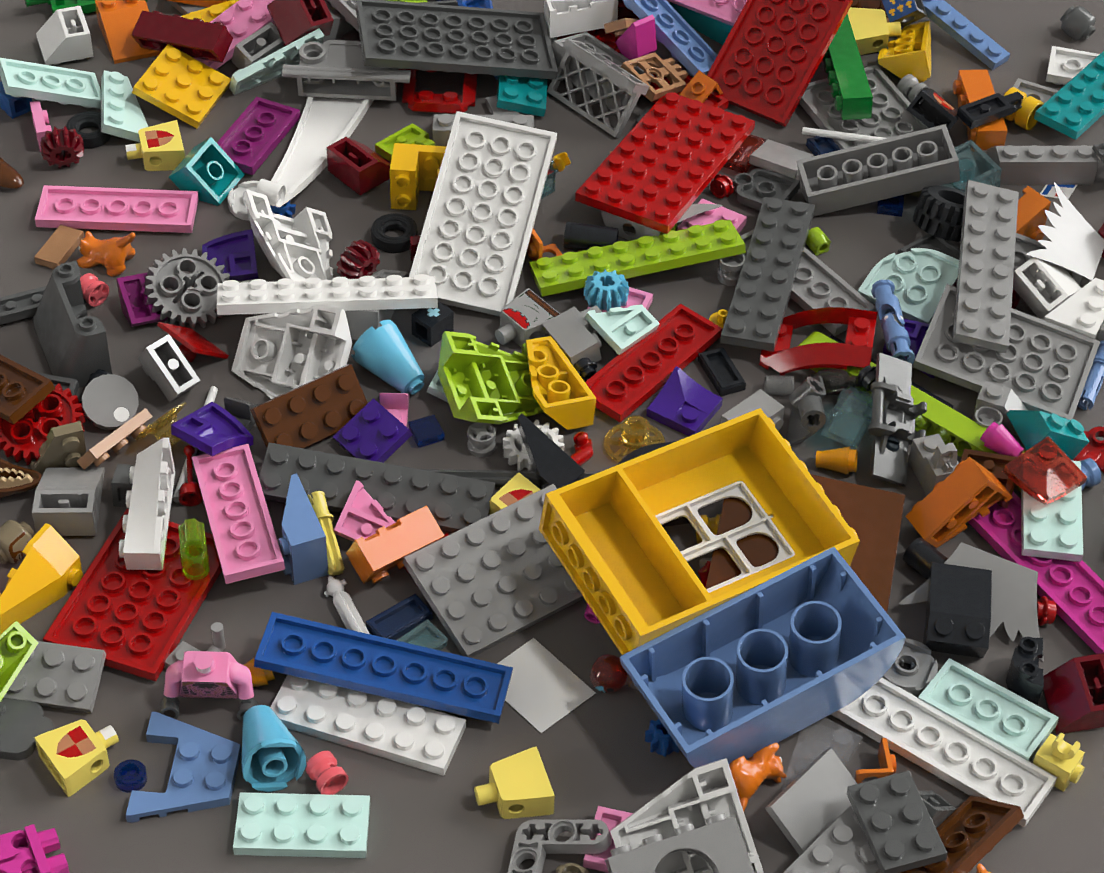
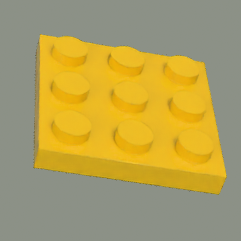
M167 44L134 85L132 93L197 129L228 89L231 78Z

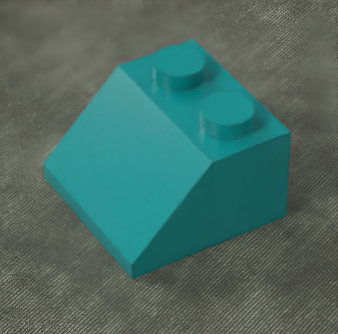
M209 137L188 153L169 175V178L181 191H198L200 201L218 206L245 174L213 138Z
M1009 410L1006 414L1026 450L1031 455L1043 458L1073 460L1089 443L1084 433V427L1075 419L1069 420L1054 413L1049 414L1033 410Z

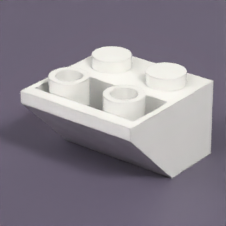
M81 6L56 10L36 33L45 65H56L62 62L94 57L90 31Z
M1032 257L1014 270V290L1036 316L1042 320L1048 313L1081 289L1065 268Z

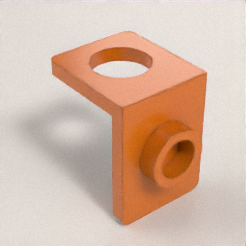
M699 70L680 95L704 103L712 91L720 95L723 92L716 81Z
M532 230L527 249V255L532 261L542 258L545 252L554 253L556 256L563 255L554 243L543 246V242L536 231Z
M881 738L878 760L880 769L857 770L854 778L857 784L863 783L862 781L868 777L882 778L896 773V758L894 754H890L887 738Z

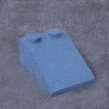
M297 473L291 475L282 520L283 537L279 538V546L284 556L285 570L283 572L285 575L290 574L294 585L328 575L326 535Z

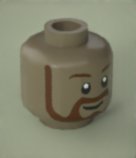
M8 520L0 526V562L3 564L7 562L16 564L26 556L22 551L35 534L26 522L18 523L14 520Z

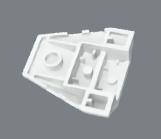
M246 190L244 198L251 228L271 266L283 278H289L294 281H305V279L312 277L321 280H332L333 268L329 267V259L333 257L332 250L329 249L332 231L326 213L306 207L295 218L275 214L271 211L267 195Z
M319 304L307 309H291L285 313L277 314L274 312L245 318L231 371L273 399L347 365L352 347V339L345 310Z
M727 758L694 768L610 830L615 848L630 844L631 850L644 846L643 839L661 834L662 838L666 839L675 836L674 829L692 823L694 828L697 829L707 825L705 819L725 813L726 819L736 817L754 873H764ZM676 851L664 856L658 863L654 873L714 872L701 856L688 851Z

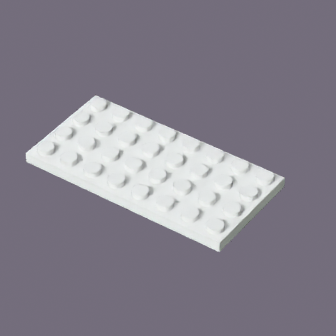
M459 111L456 112L409 277H413L417 274H425L429 277H434L438 302L500 316L501 310L514 300L556 144L557 133Z

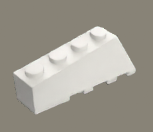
M162 438L138 453L135 466L130 467L129 478L130 484L133 485L132 490H127L126 507L129 508V513L123 516L122 523L123 532L126 534L125 540H120L119 557L124 558L127 570H163L175 479V468L169 438Z

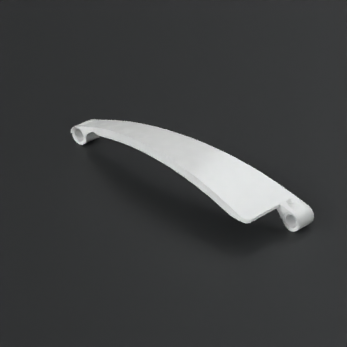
M308 97L294 136L271 181L261 179L257 184L255 192L267 195L269 204L275 207H281L299 194L327 166L326 147L344 137L349 138L374 100Z

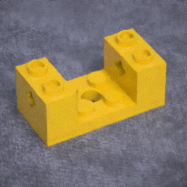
M394 143L390 165L391 209L416 210L419 190L434 191L446 146Z

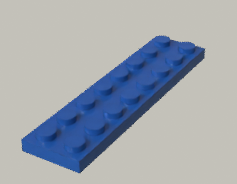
M275 612L271 613L254 659V667L497 724H499L513 671V667Z

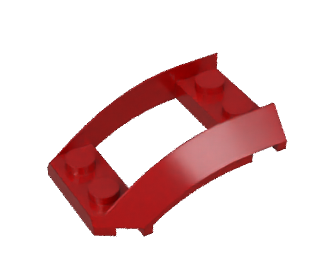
M406 69L411 70L410 83H404L402 103H408V108L412 111L456 113L459 111L464 113L468 111V106L475 107L478 74L464 73L463 95H458L455 92L438 94L428 90L415 92L418 69Z
M826 307L806 310L784 317L774 352L761 350L759 365L767 370L771 367L779 372L780 376H785L786 373L808 368H836L847 370V366L864 368L870 365L877 312L843 307ZM813 324H848L845 343H813L790 348L793 329Z

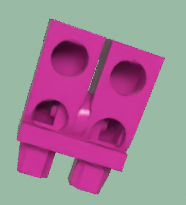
M32 824L24 827L25 830H17L0 835V873H69L64 853L49 858L45 856L47 853L61 849L55 828L37 832L35 825Z

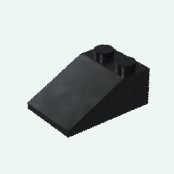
M931 563L923 644L931 651L984 658L989 649L992 570Z

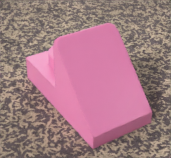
M379 393L380 404L407 427L409 393Z

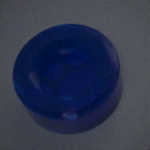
M133 759L125 760L118 764L114 770V780L117 788L126 793L142 789L147 782V772L144 764Z

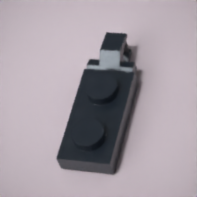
M1018 91L1006 96L996 93L959 107L957 116L970 129L1011 115L1021 109L1024 97Z

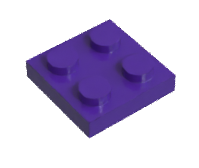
M373 398L333 438L354 458L384 463L413 434Z

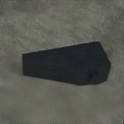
M521 413L518 416V429L538 482L541 485L540 489L542 490L552 484L559 489L584 479L585 470Z

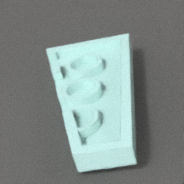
M320 28L248 67L237 70L232 75L229 86L233 95L281 77L283 64L299 65V49L303 44L308 42H319L322 44L324 34Z

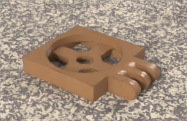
M655 52L625 61L621 66L622 69L650 86L645 96L651 102L660 99L669 92H681L686 86L683 80L688 76V73L685 70L681 71L682 67L679 64H675L673 58L662 60ZM639 66L645 73L639 74L634 68ZM650 73L655 74L657 78L651 76ZM664 77L669 80L670 85L663 79ZM648 82L656 83L660 89L655 90Z

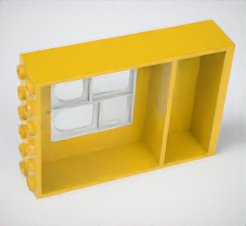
M761 408L546 493L539 525L540 532L622 655L832 547L836 548L850 566L860 542L856 531L849 527L841 516L838 507L831 503L825 495L822 486L813 479L805 463L798 459L792 451L790 443L783 439L775 428L772 419L767 417ZM732 497L745 501L752 511L750 521L721 535L713 534L698 514L700 508L725 498ZM679 517H686L702 539L701 543L683 551L678 550L662 527V524ZM753 534H764L776 542L778 555L771 562L754 567L737 546L736 542ZM723 548L738 566L741 574L706 589L687 562L716 549Z

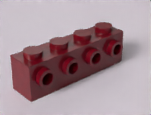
M142 11L131 34L141 48L162 52L167 44L193 58L223 63L233 40L227 27L220 22L209 23L198 18H193V20L186 19L177 14L172 16L164 15L159 11Z

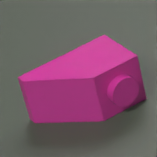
M653 14L633 22L615 42L621 54L629 60L654 53L657 50L655 18Z

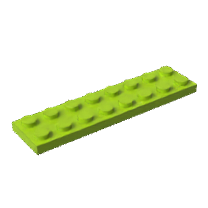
M717 220L707 225H693L688 229L678 231L670 230L668 234H659V236H642L636 240L618 241L613 245L594 246L579 252H566L556 257H542L537 261L529 262L530 272L543 297L584 288L587 276H592L594 271L602 273L604 269L607 272L616 270L617 275L622 274L627 279L746 253V247L731 220Z

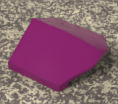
M148 272L116 279L121 309L131 327L165 321L168 318L160 320L161 311L153 313V304H147L148 295L144 294L146 286L144 283Z

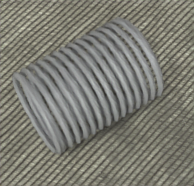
M766 375L764 392L768 395L790 396L794 392V377Z

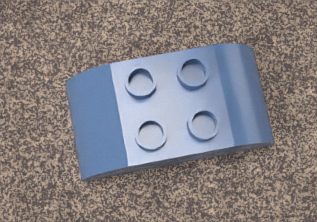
M832 547L620 656V662L691 766L697 768L727 758L728 764L742 756L748 759L764 747L778 743L849 705L876 684L890 669L899 656L906 637L836 548Z

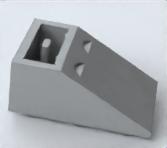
M82 467L46 468L35 490L32 508L36 533L47 523L60 536H96L105 468L87 467L85 470Z

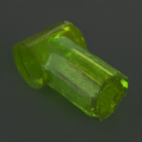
M196 518L185 519L184 523L178 526L182 572L186 578L198 580L207 576L210 570L205 525L197 521Z

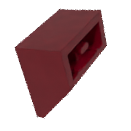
M274 0L267 5V9L284 46L320 28L324 37L329 36L331 33L334 19L325 0Z
M344 137L326 147L328 171L357 194L362 195L390 179L391 164L366 145Z
M1104 653L1072 658L1044 675L1042 692L1048 711L1059 717L1058 723L1054 728L1056 735L1104 727Z

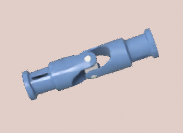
M879 280L872 285L871 293L876 298L875 308L883 330L886 348L891 352L892 357L913 364L915 355L909 348L911 341L908 331L904 328L905 322L899 299L894 295L895 285L890 280Z

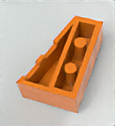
M1027 186L1022 190L1024 195L1018 200L1016 233L1038 241L1044 237V233L1038 226L1046 224L1047 216L1044 210L1049 211L1051 201L1030 186Z
M968 457L965 461L960 462L945 480L937 483L931 493L923 500L918 501L905 517L924 540L938 548L967 529L965 523L979 514L985 517L990 513L989 507L1001 499L1007 502L1013 497L993 473L971 457Z

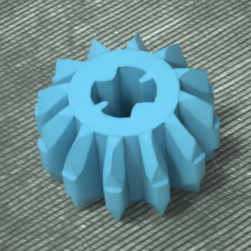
M604 269L602 273L594 271L592 276H587L584 296L589 307L597 305L600 310L603 309L608 312L610 308L626 305L629 286L624 275H617L616 270L607 272Z

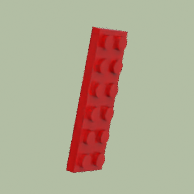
M680 303L658 321L660 325L657 330L622 354L617 355L585 382L596 397L595 408L619 423L622 422L665 385L676 366L683 370L698 357L699 353H703L721 337L723 328Z

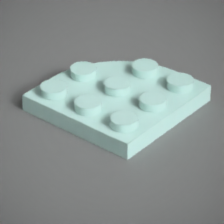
M911 248V251L897 255L894 252L883 258L873 267L858 289V292L869 302L875 304L876 298L871 293L872 285L879 280H890L895 285L894 295L899 299L903 317L930 324L946 285L949 284L955 287L957 284L959 260L942 252L926 248Z

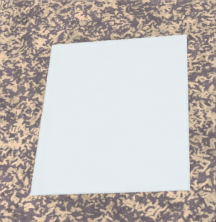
M534 638L497 663L513 667L505 701L540 733L547 730L596 694Z

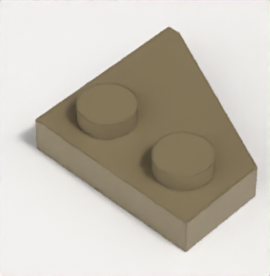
M81 421L51 428L47 435V440L38 450L40 454L38 461H32L30 464L31 470L43 474L46 468L79 466L77 460L86 453Z

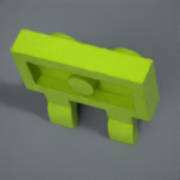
M412 123L375 144V152L391 162L394 143L435 146V142L429 139V133Z

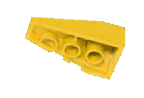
M930 20L905 26L901 30V36H897L896 40L888 42V49L883 48L879 51L878 64L901 79L908 74L916 77L919 83L930 78L932 70Z
M552 336L526 340L533 397L542 410L567 430L593 425L596 397Z
M47 523L23 549L22 553L26 556L19 568H11L7 575L9 580L2 594L0 593V635L15 621L22 624L64 597L82 579L83 571L80 556Z

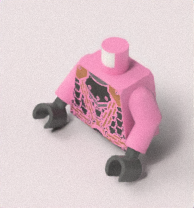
M186 651L184 652L183 660H178L166 670L164 695L166 697L162 699L160 713L163 715L166 710H173L175 712V719L179 717L180 701L176 698L178 696L241 699L242 701L237 713L240 721H243V716L248 709L259 705L255 699H252L254 697V690L249 668L238 663L228 652Z

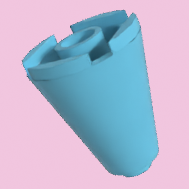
M391 320L380 321L382 326L376 330L373 327L367 329L352 348L355 355L351 354V357L355 362L401 393H411L413 395L419 392L424 386L425 376L397 325Z
M253 706L243 716L241 765L243 778L252 785V788L258 791L272 792L288 787L287 782L293 778H296L297 781L306 768L305 752L269 706Z

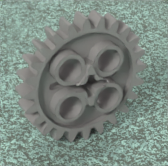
M183 248L180 255L173 249L171 257L163 253L161 261L155 259L153 267H149L148 276H146L144 283L146 285L144 294L148 295L147 304H153L152 312L161 311L160 320L169 317V324L172 325L178 321L181 327H184L185 323H189L191 329L194 330L195 324L199 323L202 328H205L207 320L214 324L216 316L223 317V315H217L218 283L229 280L230 274L223 273L224 265L215 266L217 258H213L210 261L207 260V252L203 253L200 257L197 256V249H194L192 254H188L186 248ZM165 288H172L174 291H169ZM187 304H193L195 307H190Z

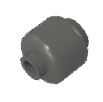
M1071 6L1060 19L1062 22L1061 29L1075 41L1083 37L1087 40L1096 30L1093 27L1096 18L1082 6Z

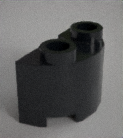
M1024 637L1014 649L1006 677V684L1009 691H1013L1015 694L1038 706L1044 687L1043 669L1039 668V658L1043 657V638Z

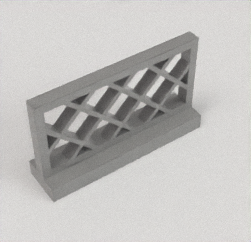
M566 39L563 45L566 52L558 67L557 78L552 80L547 92L615 138H620L640 95H646L650 86L581 41ZM573 57L576 59L578 70L570 72L569 63ZM593 70L595 81L587 84L585 72ZM579 74L581 86L573 89L571 77ZM565 80L567 92L561 94L557 91L560 82ZM609 81L611 82L612 93L604 95L602 83ZM596 86L598 98L590 100L588 88ZM582 91L585 103L578 105L576 104L574 94ZM626 92L631 97L627 105L622 107L619 95ZM614 97L616 109L608 112L605 100ZM600 102L602 114L594 116L591 105ZM617 114L619 122L614 129L610 126L609 116Z

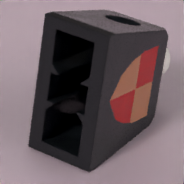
M933 89L921 90L906 109L928 128L946 124L949 131L958 121V110Z

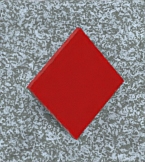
M162 322L157 324V326L182 343L179 349L189 362L195 359L197 353L225 359L229 356L191 328Z

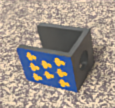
M882 0L889 22H900L901 28L927 16L922 0Z

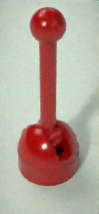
M192 445L184 447V454L187 455V483H183L179 489V502L184 506H196L202 502L200 487L193 481L192 455L195 453V448Z

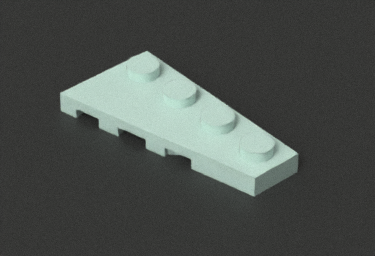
M104 70L101 77V132L139 142L138 131L148 127L138 100L135 94L132 93L133 88L129 78L119 72Z

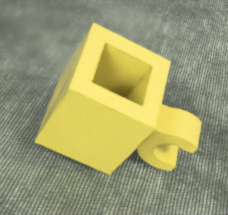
M1060 733L1057 737L1050 734L1036 753L1033 764L1056 776L1057 780L1054 787L1064 792L1070 782L1076 784L1085 769L1081 765L1085 752L1079 750V742L1076 741L1073 746L1063 740L1065 734Z

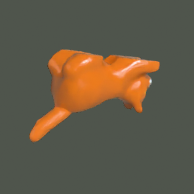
M86 231L85 237L80 240L79 251L83 256L77 260L78 266L81 268H92L101 264L105 266L107 275L111 277L122 274L126 269L125 260L132 259L136 253L130 244L135 239V233L131 232L124 237L99 240L90 231Z
M773 743L757 751L749 760L742 756L729 763L743 811L747 807L748 800L764 780L772 779L776 783H781V778L787 777L783 772L782 758L774 755L779 749L778 743Z

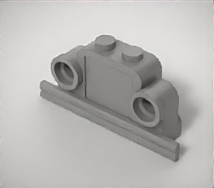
M328 40L323 44L319 42L305 43L299 49V65L283 64L282 77L297 78L298 96L396 101L397 82L410 83L411 70L364 66L361 41Z

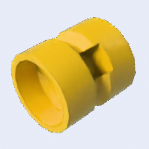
M1012 87L1004 96L1018 91L1024 97L1021 105L1022 108L1003 118L1009 121L1015 120L1016 125L1030 130L1038 122L1034 119L1035 111L1044 103L1032 96L1027 97L1025 92Z

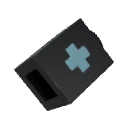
M438 302V308H420L411 315L412 335L428 346H434L442 340V334L445 331H454V312Z

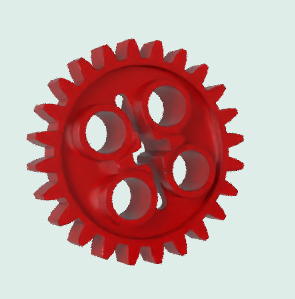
M58 383L55 389L43 401L39 402L14 425L0 418V450L4 451L7 458L13 455L17 463L23 457L26 465H29L32 459L38 461L40 457L38 450L47 440V435L51 428L81 421V424L86 422L83 414L84 411L77 395L72 396L69 388L63 391L61 384Z

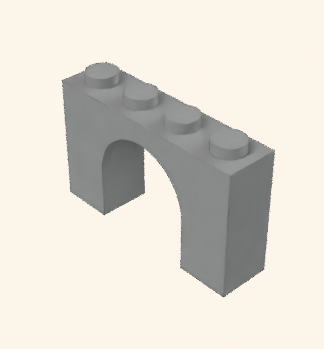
M725 813L705 819L707 825L697 829L694 828L693 823L674 829L675 836L663 839L661 834L643 839L644 846L631 850L630 844L610 850L612 856L605 860L609 873H654L658 863L664 856L676 851H688L706 860L714 873H754L736 817L726 819Z

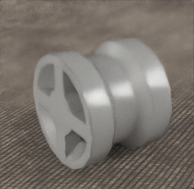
M475 422L471 424L467 431L468 451L476 457L491 455L496 447L495 427L490 423Z

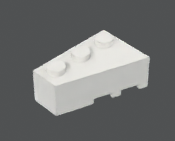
M544 0V16L550 38L605 29L604 24L618 20V0Z
M1094 278L1048 313L1044 320L1097 340L1100 328L1104 322V280Z

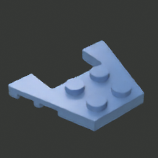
M151 712L146 732L147 742L177 745L166 792L157 793L132 790L126 811L127 822L140 821L139 817L156 814L159 815V818L166 817L167 812L188 809V812L230 805L241 755V745L161 713Z

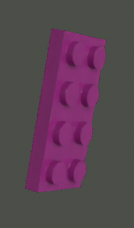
M256 96L217 144L242 172L254 175L301 118L300 110Z

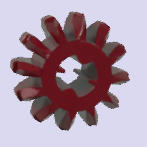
M54 126L53 132L46 131L40 141L41 155L44 160L48 161L50 166L57 164L59 168L62 165L70 167L72 162L79 163V159L84 153L83 138L80 134H77L75 128L68 130L66 126L62 129Z
M360 239L357 242H351L349 247H345V251L343 254H340L341 258L336 265L338 266L337 273L341 277L359 279L362 276H371L377 271L376 267L380 264V253L370 243Z

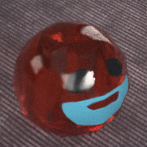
M605 654L598 657L592 666L590 681L598 691L613 693L623 687L627 681L628 674L622 667L620 658L617 655Z

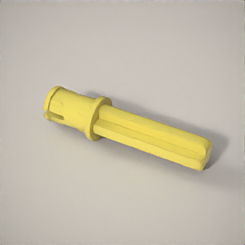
M323 491L312 492V497L311 495L307 496L326 535L327 572L330 576L340 575L345 567L332 525L334 517L328 510L325 493Z

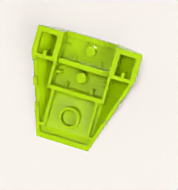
M445 331L442 334L438 376L454 418L478 423L502 424L517 420L521 413L528 417L544 412L533 397L527 355L514 351L512 354L499 350V345L492 342L488 346L475 341L476 336L468 333Z

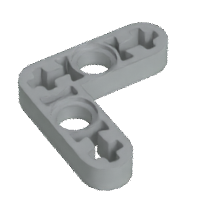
M528 820L522 823L516 832L507 873H542L546 854L602 853L610 847L612 836L606 823L601 820ZM566 831L572 833V836L567 841H556L560 833ZM526 859L535 860L533 866L529 869H519L522 861Z

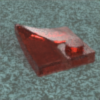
M1049 436L1006 464L1003 472L1015 484L1044 505L1067 495L1083 485L1087 480V476Z

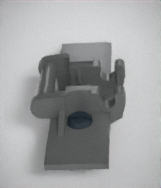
M878 353L876 380L870 386L873 399L872 421L868 425L869 439L872 440L870 476L906 486L908 445H912L913 439L926 436L925 430L915 432V418L927 412V402L913 405L914 398L911 396L912 363Z

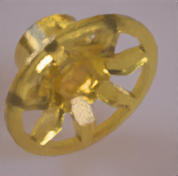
M182 402L156 419L137 435L136 440L138 441L152 434L158 441L162 438H169L171 447L177 444L181 439L171 434V424L178 421L177 414L187 403Z
M630 416L609 430L605 437L604 446L608 455L619 463L623 459L621 457L625 456L629 450L633 452L649 444L666 442L663 434L657 428L650 425L646 418ZM621 431L620 437L612 438L616 432ZM610 444L622 445V447L614 453L610 448Z

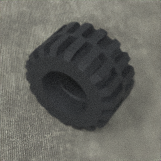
M947 186L924 187L913 215V221L919 228L930 235L948 241L961 242L965 192Z

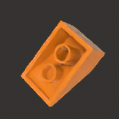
M95 0L98 24L114 64L158 56L161 51L141 48L131 36L141 12H149L145 0Z

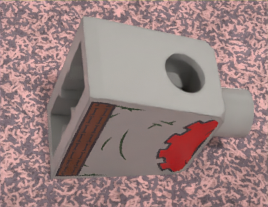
M528 288L501 310L500 328L495 331V337L502 345L513 340L522 348V344L526 343V340L545 337L542 324L560 315V313Z

